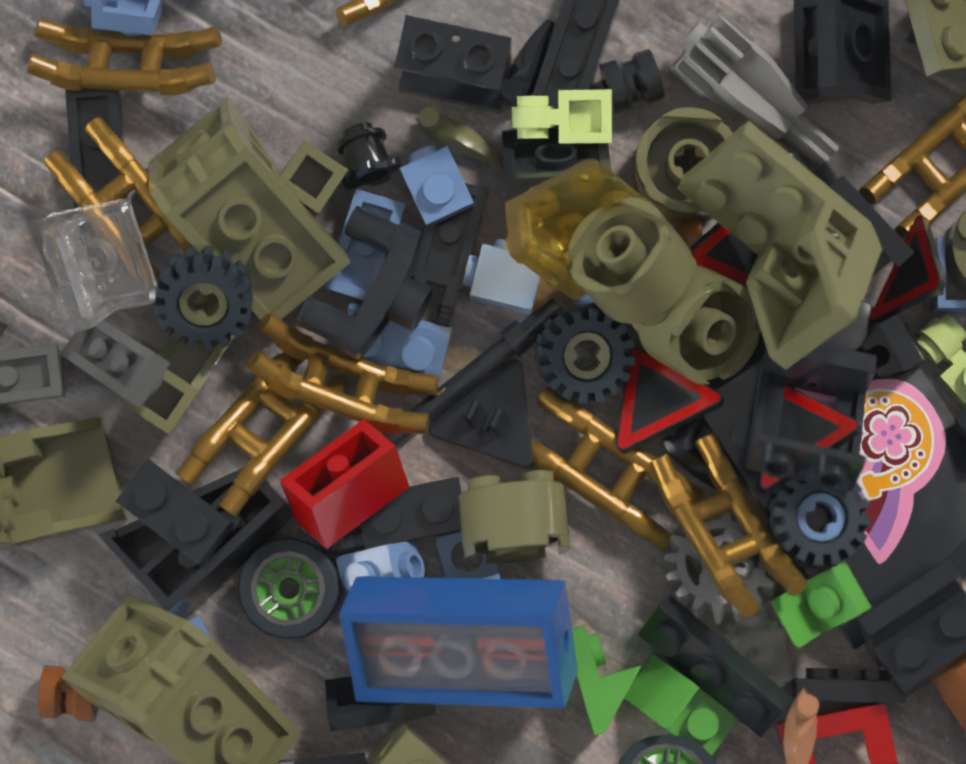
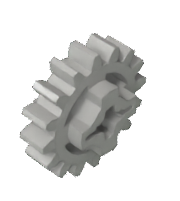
M731 512L721 515V520L712 519L705 523L719 548L746 536L739 522L732 521ZM672 535L670 545L674 553L665 554L664 562L666 570L671 571L666 575L668 589L678 590L676 592V600L683 606L693 602V615L698 619L706 611L713 612L715 624H721L724 613L731 612L737 622H742L743 617L718 592L712 582L710 573L687 535L685 538ZM756 554L758 568L754 567L753 560L748 558L732 566L739 577L745 582V587L758 601L759 609L757 613L762 611L760 594L766 597H774L775 583L771 580L773 578L759 560V554ZM688 565L692 566L693 572L699 574V584L697 586L687 573Z

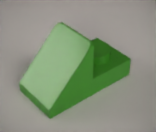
M845 560L806 579L807 585L800 594L790 595L784 590L770 599L771 605L797 649L822 633L872 608Z
M585 626L572 629L578 666L576 677L591 729L595 736L605 733L636 678L641 665L599 676L597 666L606 664L598 634L588 636Z
M654 654L636 676L624 699L672 735L686 737L703 746L711 756L738 721L719 702Z

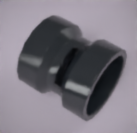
M649 48L634 53L631 60L622 63L611 60L599 64L604 90H612V111L614 114L630 110L634 102L644 100L652 103L665 98L660 73Z

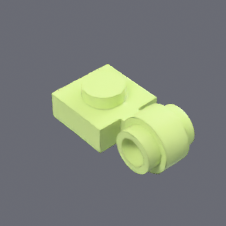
M558 90V109H554V106H549V96H517V107H512V128H517V139L549 138V128L559 125V143H612V90Z
M945 314L940 319L934 317L918 331L920 337L917 340L932 364L937 365L942 360L950 365L936 378L966 410V351L962 350L963 345L961 343L966 338V332L948 314Z

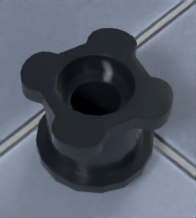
M365 122L353 125L343 131V138L337 142L336 148L338 153L345 156L350 175L342 179L345 189L364 185H380L390 179V175L402 167L400 158L388 157L384 145L387 135L383 128L373 127L372 123Z

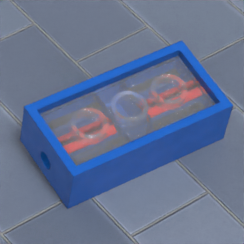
M356 576L339 612L357 702L565 708L578 671L565 580Z

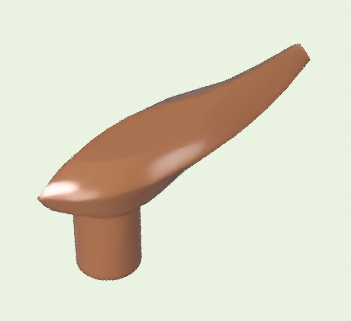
M804 688L795 697L785 722L783 745L786 764H808L816 740V713L819 709V702L815 696L808 694Z

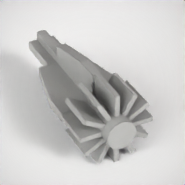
M724 10L719 12L706 26L700 21L697 22L680 41L679 46L684 50L682 55L673 63L674 66L670 70L701 98L703 95L706 96L723 112L743 124L749 120L772 140L776 137L778 139L783 137L817 169L824 162L829 161L830 157L837 152L839 146L802 114L808 105L775 61L754 42L752 43L755 38Z

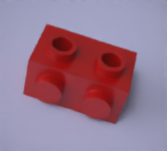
M365 419L358 422L279 480L295 521L325 549H328L409 488L396 446Z

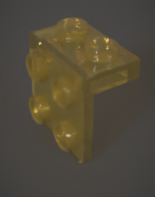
M585 160L505 203L508 236L506 237L507 249L517 263L524 264L542 277L548 285L556 287L571 299L576 300L587 294L573 279L570 269L572 270V259L568 255L570 240L577 227L592 211L601 206H604L609 211L623 205L619 199L634 197L648 200L597 160Z

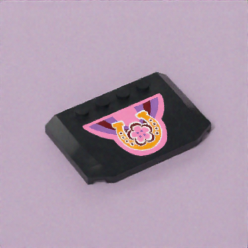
M864 301L861 303L856 319L822 343L877 356L876 369L885 365L890 358L889 350L882 345H878L869 351H864L862 348V342L879 327L877 323L870 320V314L874 307ZM760 331L758 344L752 356L735 375L725 380L720 377L707 380L710 384L706 385L721 392L724 403L721 407L699 418L705 427L710 429L712 434L715 433L720 446L767 517L771 518V511L768 508L770 501L774 500L775 492L778 488L772 492L765 491L760 486L762 472L746 469L759 368L766 349V344ZM920 366L885 377H880L875 371V375L866 392L860 455L866 456V463L856 483L862 489L859 492L863 500L867 498L870 508L866 509V516L871 517V524L865 530L864 534L868 536L864 544L859 545L856 549L857 552L850 558L845 559V562L872 608L838 625V628L852 649H857L864 644L858 622L859 617L947 559L950 560L959 572L961 579L966 577V441L955 430V418ZM797 389L835 408L836 397ZM816 503L815 510L805 514L808 527L814 532L823 533L824 525L833 522L830 509L825 507L824 504ZM800 565L808 578L834 566L815 568V566L804 567Z

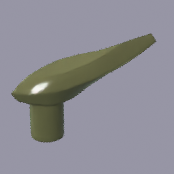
M425 107L420 111L419 117L415 118L423 132L440 147L448 146L450 152L458 156L479 160L498 172L503 167V161L476 132L450 117L440 115L436 108Z

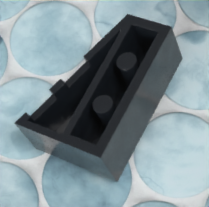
M243 468L192 491L235 524L203 568L139 519L116 530L112 528L98 536L163 610L185 618L248 560L256 549L262 547L294 517L288 501L268 479L261 484L253 496L251 495L236 517L218 504L232 487L233 481Z

